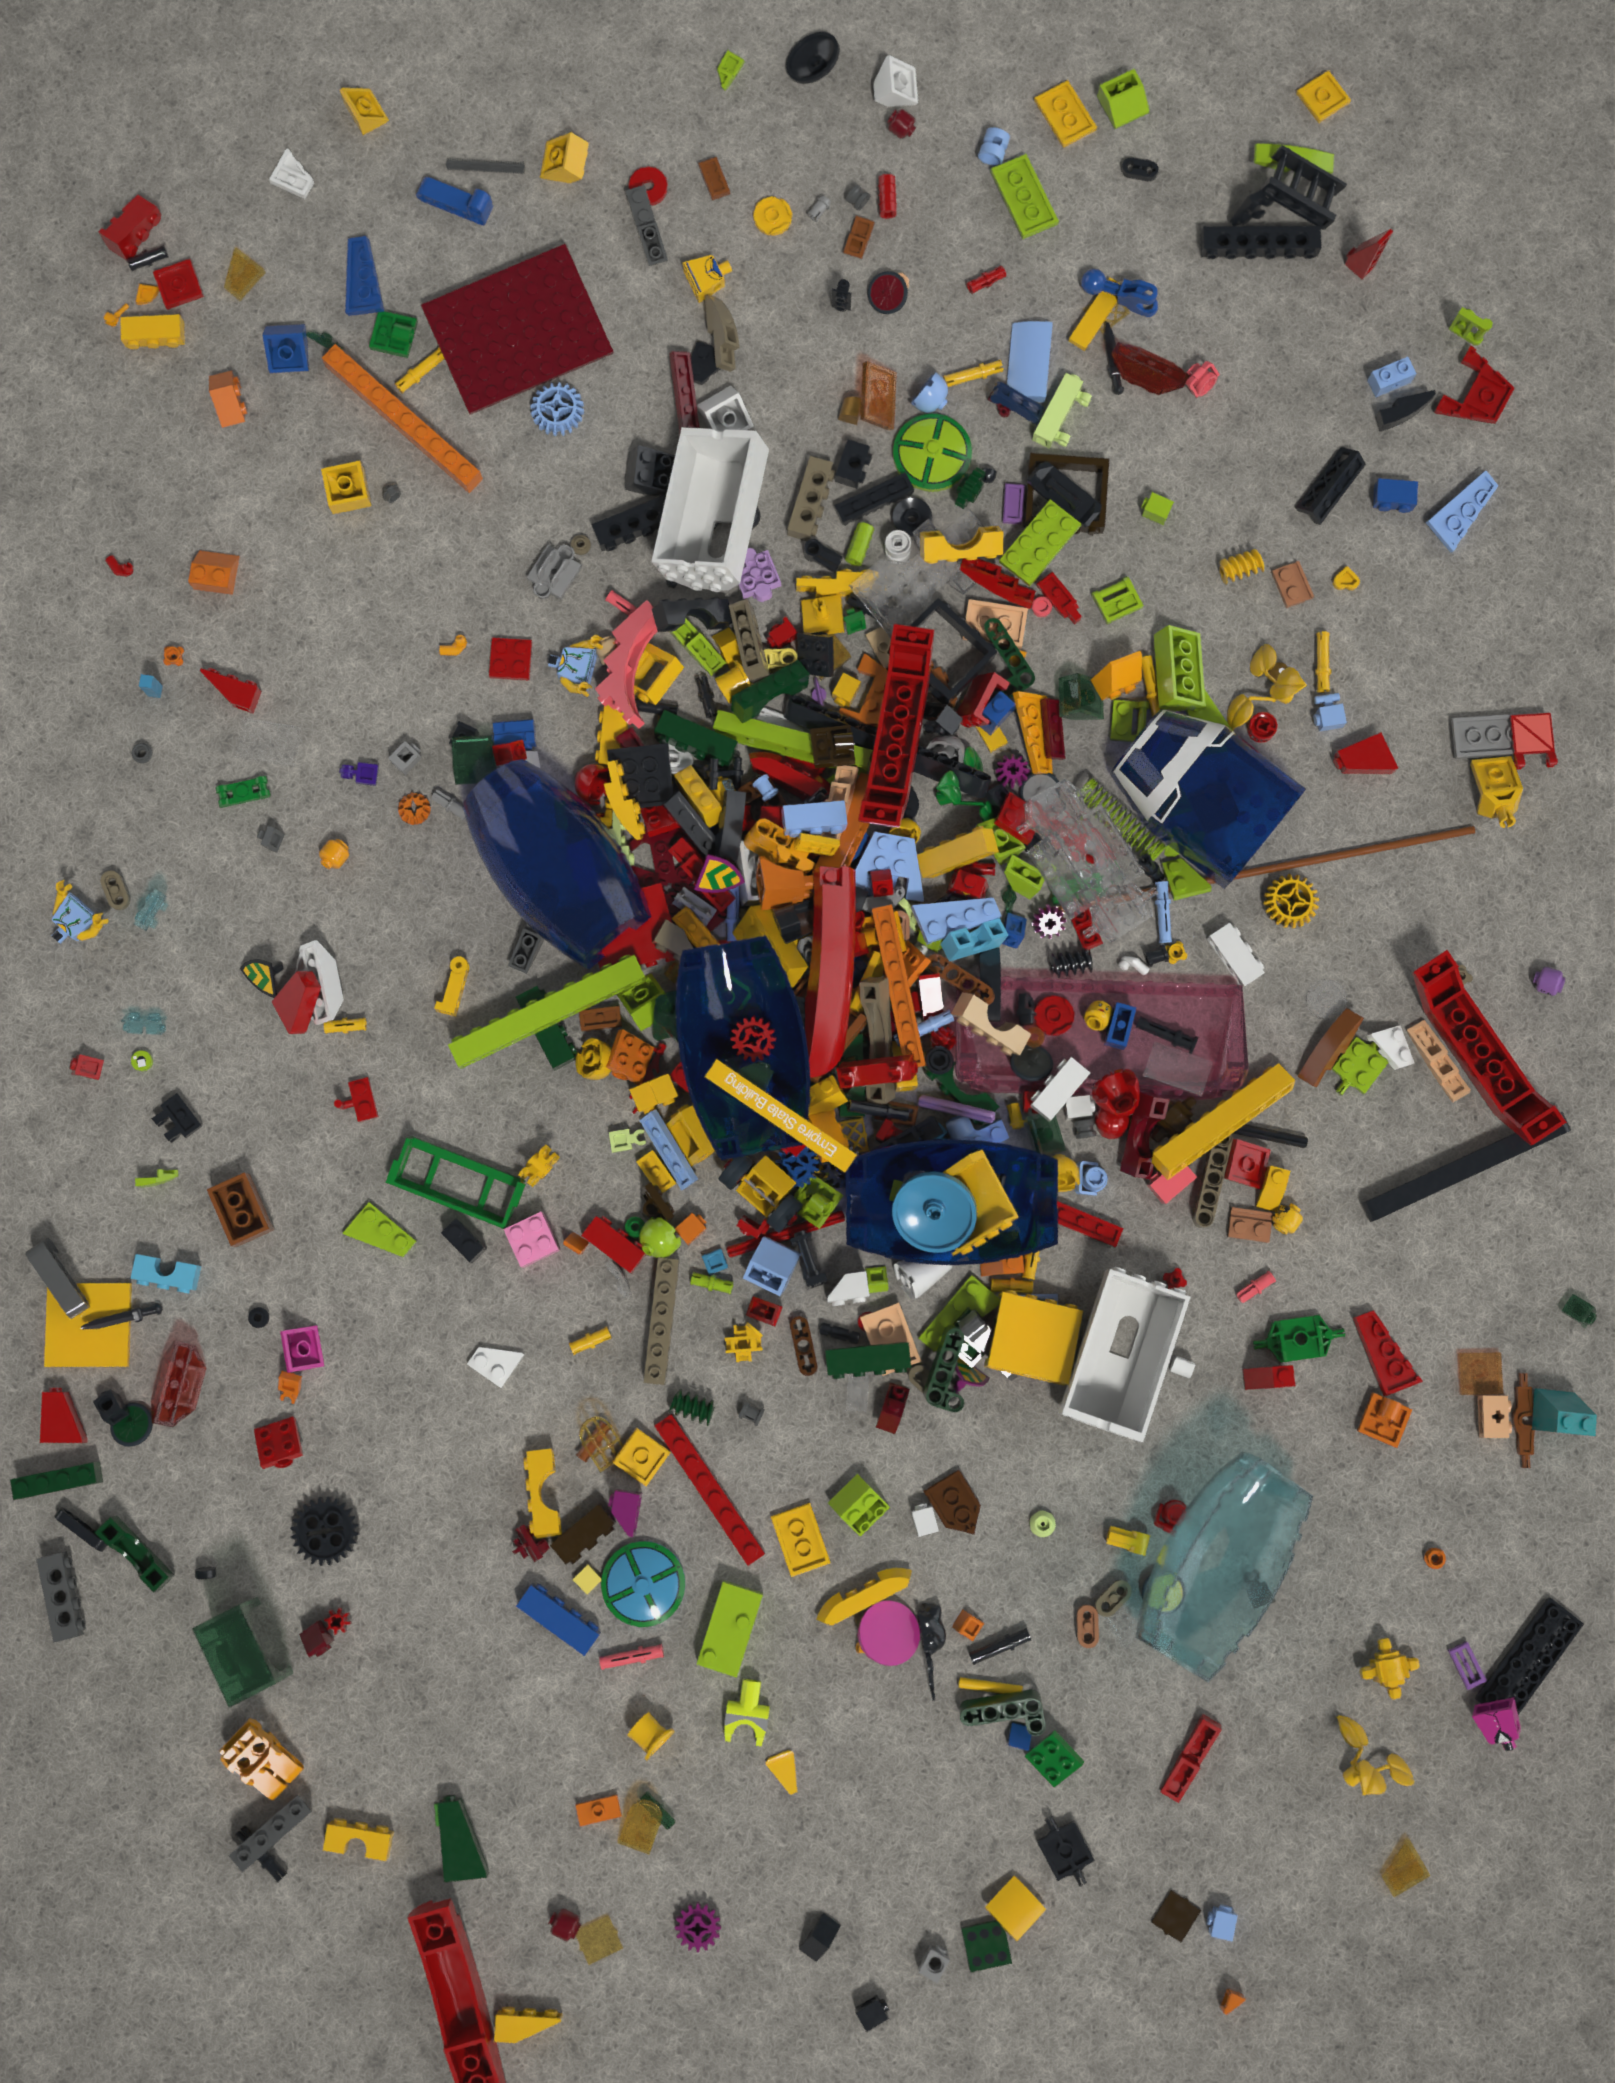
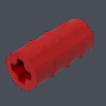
M883 174L878 178L880 217L891 219L897 216L895 176Z

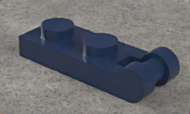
M996 382L990 397L991 402L995 404L1000 403L1026 420L1038 425L1042 419L1045 407L1003 382Z

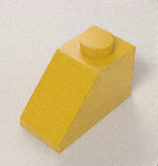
M1272 1165L1266 1168L1256 1207L1273 1212L1277 1211L1286 1191L1290 1170Z

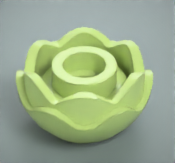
M1041 1510L1031 1516L1030 1529L1033 1534L1039 1537H1047L1054 1532L1056 1523L1051 1513Z

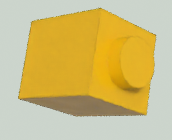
M843 673L832 692L834 703L841 707L845 705L850 707L861 687V681Z

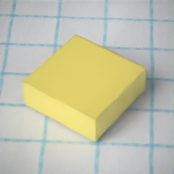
M589 1564L573 1579L587 1595L602 1580Z

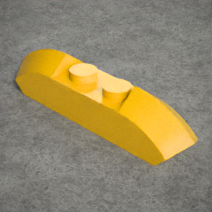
M906 1568L885 1569L877 1572L880 1578L879 1581L876 1582L874 1578L864 1583L865 1588L859 1591L855 1588L845 1593V1598H842L838 1592L823 1605L816 1620L832 1626L908 1587L912 1570Z

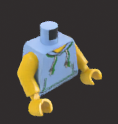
M593 635L589 640L565 647L561 657L550 655L548 666L558 668L557 676L560 679V683L570 693L583 694L585 697L589 696L586 690L589 691V688H593L590 683L598 656L594 648L601 650L603 646L598 644V642L604 640V638Z
M64 880L57 882V895L52 913V921L59 928L51 936L60 944L68 935L75 941H84L96 937L103 925L107 924L109 920H102L103 912L95 914L72 893L68 894L67 891L72 889L71 884H67L64 887Z

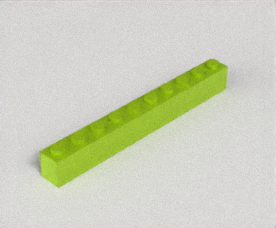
M625 955L619 959L618 963L614 965L610 963L601 967V971L598 973H588L577 983L572 981L563 986L564 989L558 992L556 990L548 992L544 995V999L539 1001L537 999L532 1000L526 1004L527 1007L521 1010L518 1008L513 1009L507 1013L508 1016L502 1019L500 1017L494 1018L488 1022L489 1025L483 1028L478 1026L470 1030L471 1034L465 1037L460 1035L451 1040L452 1043L448 1044V1047L457 1066L463 1069L646 981L635 955Z

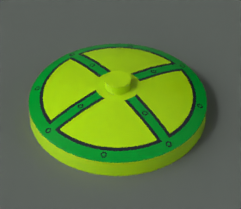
M924 414L911 419L900 429L894 441L893 460L899 475L906 472L912 486L922 491L938 492L953 487L962 480L971 464L972 445L967 432L957 421L945 415Z

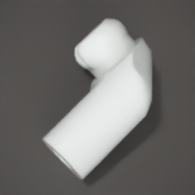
M1124 956L1118 963L1122 970H1127L1129 966L1134 967L1143 976L1150 970L1137 957Z

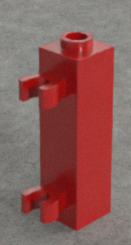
M913 1054L842 1062L836 1070L840 1088H853L856 1086L912 1080L918 1072L917 1061L913 1059Z

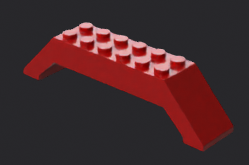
M894 624L887 679L867 788L861 802L858 822L900 828L909 799L929 687L935 633L933 629Z
M1446 950L1412 972L1424 1013L1493 1114L1532 1146L1567 1122L1556 1106L1550 1104L1532 1087L1464 988L1458 970L1459 966L1449 951Z

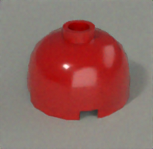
M596 763L588 764L580 769L575 775V791L579 798L593 806L600 804L601 802L598 800L604 793L605 798L607 796L604 784L611 782L609 769Z

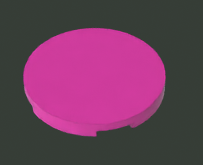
M882 1601L872 1605L864 1612L858 1628V1640L861 1649L869 1659L884 1666H896L909 1660L917 1650L920 1641V1628L916 1617L905 1605L895 1601Z

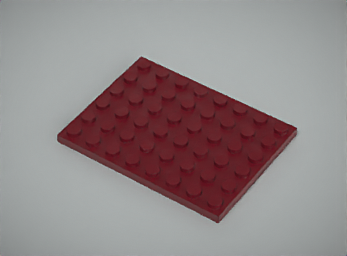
M566 244L421 304L424 315L469 415L614 354Z

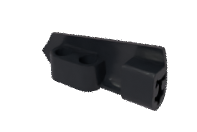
M856 886V913L862 910L868 895L867 891ZM814 894L812 899L772 910L775 924L785 944L813 933Z

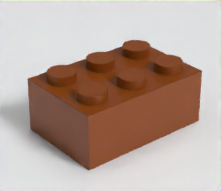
M244 1172L206 1189L230 1246L239 1247L274 1231L250 1174Z

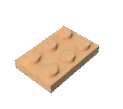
M969 599L965 621L971 628L978 630L984 640L989 641L984 633L983 626L988 619L997 618L1001 621L1017 648L1022 649L1028 608ZM989 623L990 627L988 628V631L995 632L996 637H993L994 641H996V639L999 636L1004 634L1003 632H1001L1000 634L997 633V624L992 625L991 623ZM1002 639L998 642V645L1009 647V642Z
M899 1302L860 1317L870 1345L909 1342L911 1365L921 1362ZM893 1369V1370H886V1374H882V1376L887 1375V1374L892 1373V1372H895V1371H894V1369Z

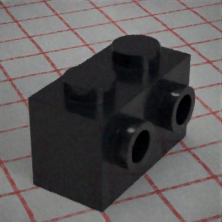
M926 702L922 721L924 730L931 734L934 732L940 735H953L959 729V724L963 718L947 704Z

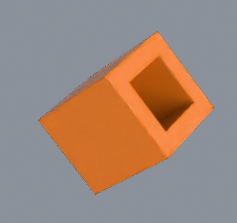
M691 1213L675 1230L689 1246L707 1230L704 1226L707 1222L700 1214L695 1216Z

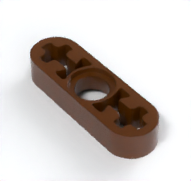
M797 1316L790 1323L800 1372L805 1376H811L817 1371V1361L809 1323L806 1318ZM796 1320L805 1323V1327L802 1330L803 1334L808 1333V1337L795 1339V1335H799L798 1329L793 1327L796 1324ZM801 1340L809 1342L810 1349L807 1352L799 1351L798 1343ZM812 1353L813 1357L808 1358L810 1364H814V1368H811V1372L807 1373V1370L802 1369V1366L805 1365V1359L800 1360L799 1355L805 1356Z

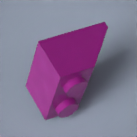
M617 1489L615 1493L610 1494L608 1506L612 1507V1514L628 1537H634L642 1493Z

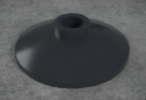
M906 498L900 501L894 508V526L897 530L904 531L911 537L919 536L920 532H926L932 523V511L923 500ZM909 517H914L916 521L910 522L908 519Z

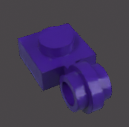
M358 762L357 770H354V766L342 765V768L339 769L340 777L353 779V776L356 775V784L376 786L379 765Z

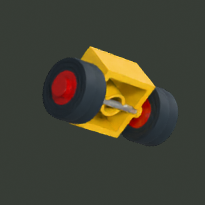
M744 1152L739 1153L734 1159L731 1158L724 1165L723 1168L725 1170L719 1176V1181L730 1190L742 1181L736 1191L766 1218L770 1215L767 1223L777 1232H781L787 1225L791 1226L798 1218L797 1213L803 1206L793 1195L787 1196L797 1182L766 1155L754 1166L755 1162Z

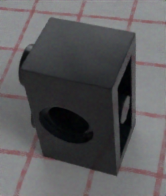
M847 439L835 475V482L858 489L860 483H864L867 473L864 472L866 465H870L873 455L870 454V446ZM852 462H857L859 466L853 468L849 464Z

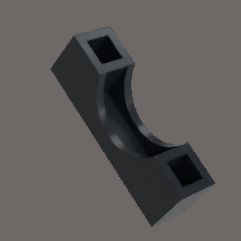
M719 597L709 600H703V598L693 600L681 598L676 601L663 599L652 609L658 632L676 631L685 624L686 616H693L699 619L707 630L724 629L733 623L728 599H720Z

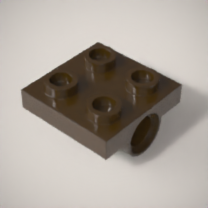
M850 725L810 729L815 769L855 764L854 741Z
M651 1182L648 1183L641 1192V1195L646 1200L642 1207L643 1217L647 1220L651 1217L653 1219L659 1217L671 1223L674 1218L673 1213L675 1212L669 1202H664L661 1197L663 1194L657 1185L653 1186ZM648 1205L655 1206L657 1213L649 1214L646 1211V1207Z

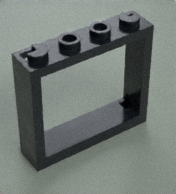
M937 598L910 626L920 627L936 611L985 655L951 690L930 672L928 691L942 704L949 705L995 658L997 650H995V646L991 642L981 637L978 630L971 628L961 615L953 612L947 602H942Z

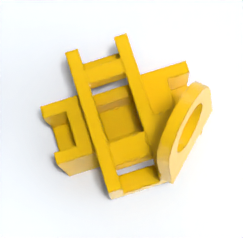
M748 1322L746 1326L733 1325L734 1337L724 1338L727 1349L725 1352L736 1353V1363L740 1361L750 1362L752 1361V1351H763L761 1346L763 1335Z

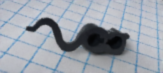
M923 1603L924 1611H917V1617L927 1663L932 1701H935L934 1667L931 1656L945 1645L946 1631L941 1622V1606Z

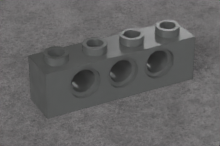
M65 1551L37 1558L36 1561L53 1643L83 1635L86 1625L84 1618H81L79 1612L81 1601L79 1597H76L75 1593L77 1581L75 1576H72L70 1569L73 1565L71 1556ZM56 1570H59L62 1573V1578L60 1581L56 1580L54 1577V1573ZM61 1590L66 1594L64 1602L59 1599V1592ZM65 1611L68 1612L71 1616L69 1622H66L63 1619V1614Z
M297 1795L235 1849L229 1857L241 1872H244L312 1811L300 1796Z

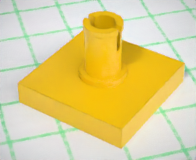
M841 594L801 600L804 632H826L828 635L845 632Z

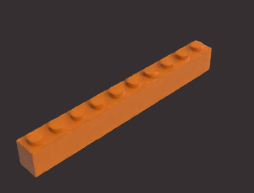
M336 344L322 357L327 369L468 493L483 480L480 471Z

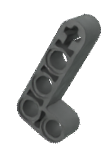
M49 1238L25 1252L32 1266L70 1319L90 1308L86 1297L57 1257L58 1249Z
M973 1309L958 1324L963 1334L972 1343L975 1342L989 1357L994 1329ZM1002 1371L1010 1381H1013L1018 1376Z

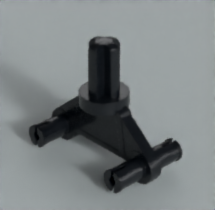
M734 757L733 770L718 769L719 759L710 758L711 762L705 765L692 764V767L700 777L710 781V790H718V777L733 775L734 787H741V776L744 773V770H741L742 757Z

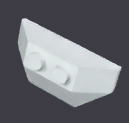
M317 940L300 946V954L297 959L295 972L313 971L321 986L311 1017L316 1025H320L334 1020L344 999L336 960Z

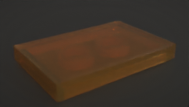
M869 361L863 362L860 420L886 430L894 429L896 372Z

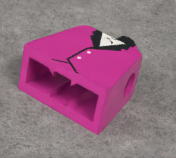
M1514 1697L1475 1705L1472 1717L1488 1743H1501L1505 1751L1515 1749L1516 1744L1514 1740L1519 1739L1521 1726Z

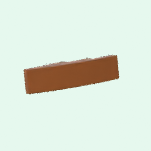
M1346 1008L1319 1041L1298 1077L1310 1085L1318 1087L1326 1070L1332 1069L1340 1053L1345 1054L1364 1017Z

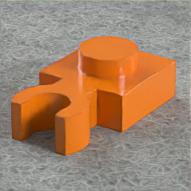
M281 1371L278 1381V1390L282 1391L280 1395L281 1401H284L285 1397H289L291 1404L295 1403L301 1390L302 1376Z

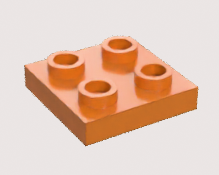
M907 941L905 943L907 950L902 953L909 986L911 987L930 964L931 960L914 944Z
M623 1029L618 1030L606 1067L612 1070V1075L618 1079L629 1080L636 1085L642 1084L654 1047Z
M1372 1393L1357 1432L1398 1448L1413 1409L1392 1399Z

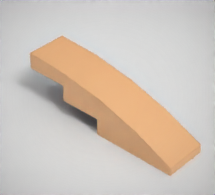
M844 765L837 766L835 780L831 783L829 798L825 802L845 800L846 815H848L859 769L858 767ZM822 832L821 836L840 839L842 833L831 834V832Z
M1423 1020L1409 1028L1407 1033L1452 1103L1469 1094L1471 1089L1459 1075V1069L1447 1055V1049L1426 1021Z

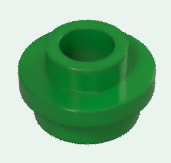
M639 1217L628 1219L625 1224L626 1233L634 1238L639 1237L645 1222ZM634 1223L639 1225L637 1231H633L631 1228Z

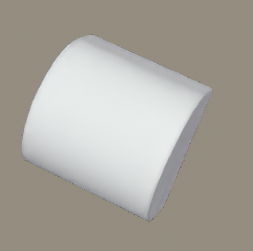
M1175 1355L1173 1356L1169 1371L1190 1378L1195 1368V1363Z

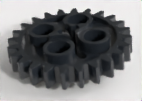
M328 1496L325 1502L323 1497H318V1503L312 1499L310 1500L311 1507L303 1504L302 1506L305 1511L298 1510L297 1514L300 1518L293 1519L297 1523V1526L290 1528L296 1531V1534L291 1536L292 1539H297L293 1547L300 1546L297 1554L304 1552V1560L312 1557L311 1564H315L319 1560V1565L323 1566L326 1560L328 1566L333 1563V1558L339 1563L341 1562L340 1555L343 1558H347L346 1550L354 1551L351 1544L358 1543L354 1536L360 1535L359 1532L355 1531V1528L360 1526V1524L353 1522L358 1516L350 1515L353 1508L346 1510V1502L339 1505V1498H336L333 1503L331 1496ZM332 1513H336L339 1517L337 1524L330 1522L329 1518ZM311 1517H315L318 1520L316 1528H312L309 1525ZM324 1525L326 1529L339 1526L344 1527L343 1530L329 1532L326 1535L325 1533L312 1536L307 1535L308 1532L324 1529ZM335 1534H339L342 1538L340 1545L333 1543V1536ZM314 1538H318L321 1541L319 1549H315L312 1546Z

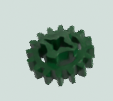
M976 467L972 474L966 473L956 490L958 497L955 505L964 509L968 503L976 501L984 487L982 479L985 476V471Z

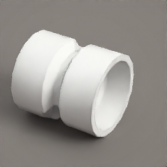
M892 531L886 537L885 557L890 563L895 565L905 563L910 556L911 539L904 531Z

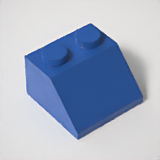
M305 324L265 326L262 336L269 373L309 371L308 340Z

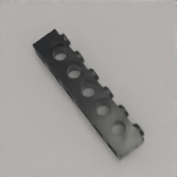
M1203 226L1200 234L1201 257H1206L1207 259H1216L1218 257H1226L1227 259H1235L1237 257H1245L1246 259H1255L1256 257H1265L1266 259L1304 257L1312 259L1318 257L1322 248L1321 226ZM1299 241L1303 243V245H1298L1296 242ZM1217 242H1223L1225 246H1221ZM1237 242H1242L1245 245L1241 246ZM1257 242H1262L1264 245L1261 246ZM1276 242H1282L1284 245H1278Z

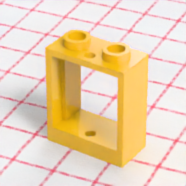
M648 643L635 673L634 695H637L646 704L650 702L657 705L684 669V666L675 656ZM655 662L665 666L647 691L637 687Z
M697 1103L690 1107L686 1104L679 1108L678 1112L670 1116L671 1120L666 1124L691 1167L707 1159L721 1147Z

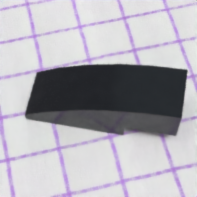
M1435 390L1397 398L1392 405L1393 407L1379 410L1375 417L1379 432L1396 427L1413 418L1432 401L1436 394Z

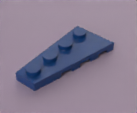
M366 236L348 238L345 313L348 316L384 312L370 241Z

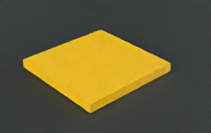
M76 1283L89 1302L90 1308L73 1319L66 1315L47 1287L44 1367H129L131 1321L100 1329L83 1330L81 1326L98 1318L130 1311L132 1283Z

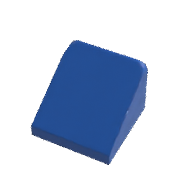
M1012 1722L1007 1744L1011 1747L1029 1751L1032 1735L1028 1732L1025 1725Z

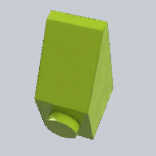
M1013 854L1010 856L1004 870L1012 890L1029 900L1041 890L1047 875Z

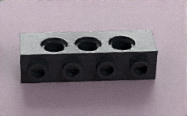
M660 496L591 524L601 551L606 550L610 552L615 550L620 544L634 542L637 537L652 535L655 530L659 529L666 496ZM650 515L657 516V519L654 521H650L647 518ZM633 522L639 523V526L636 528L629 527ZM613 530L621 531L617 536L611 534Z

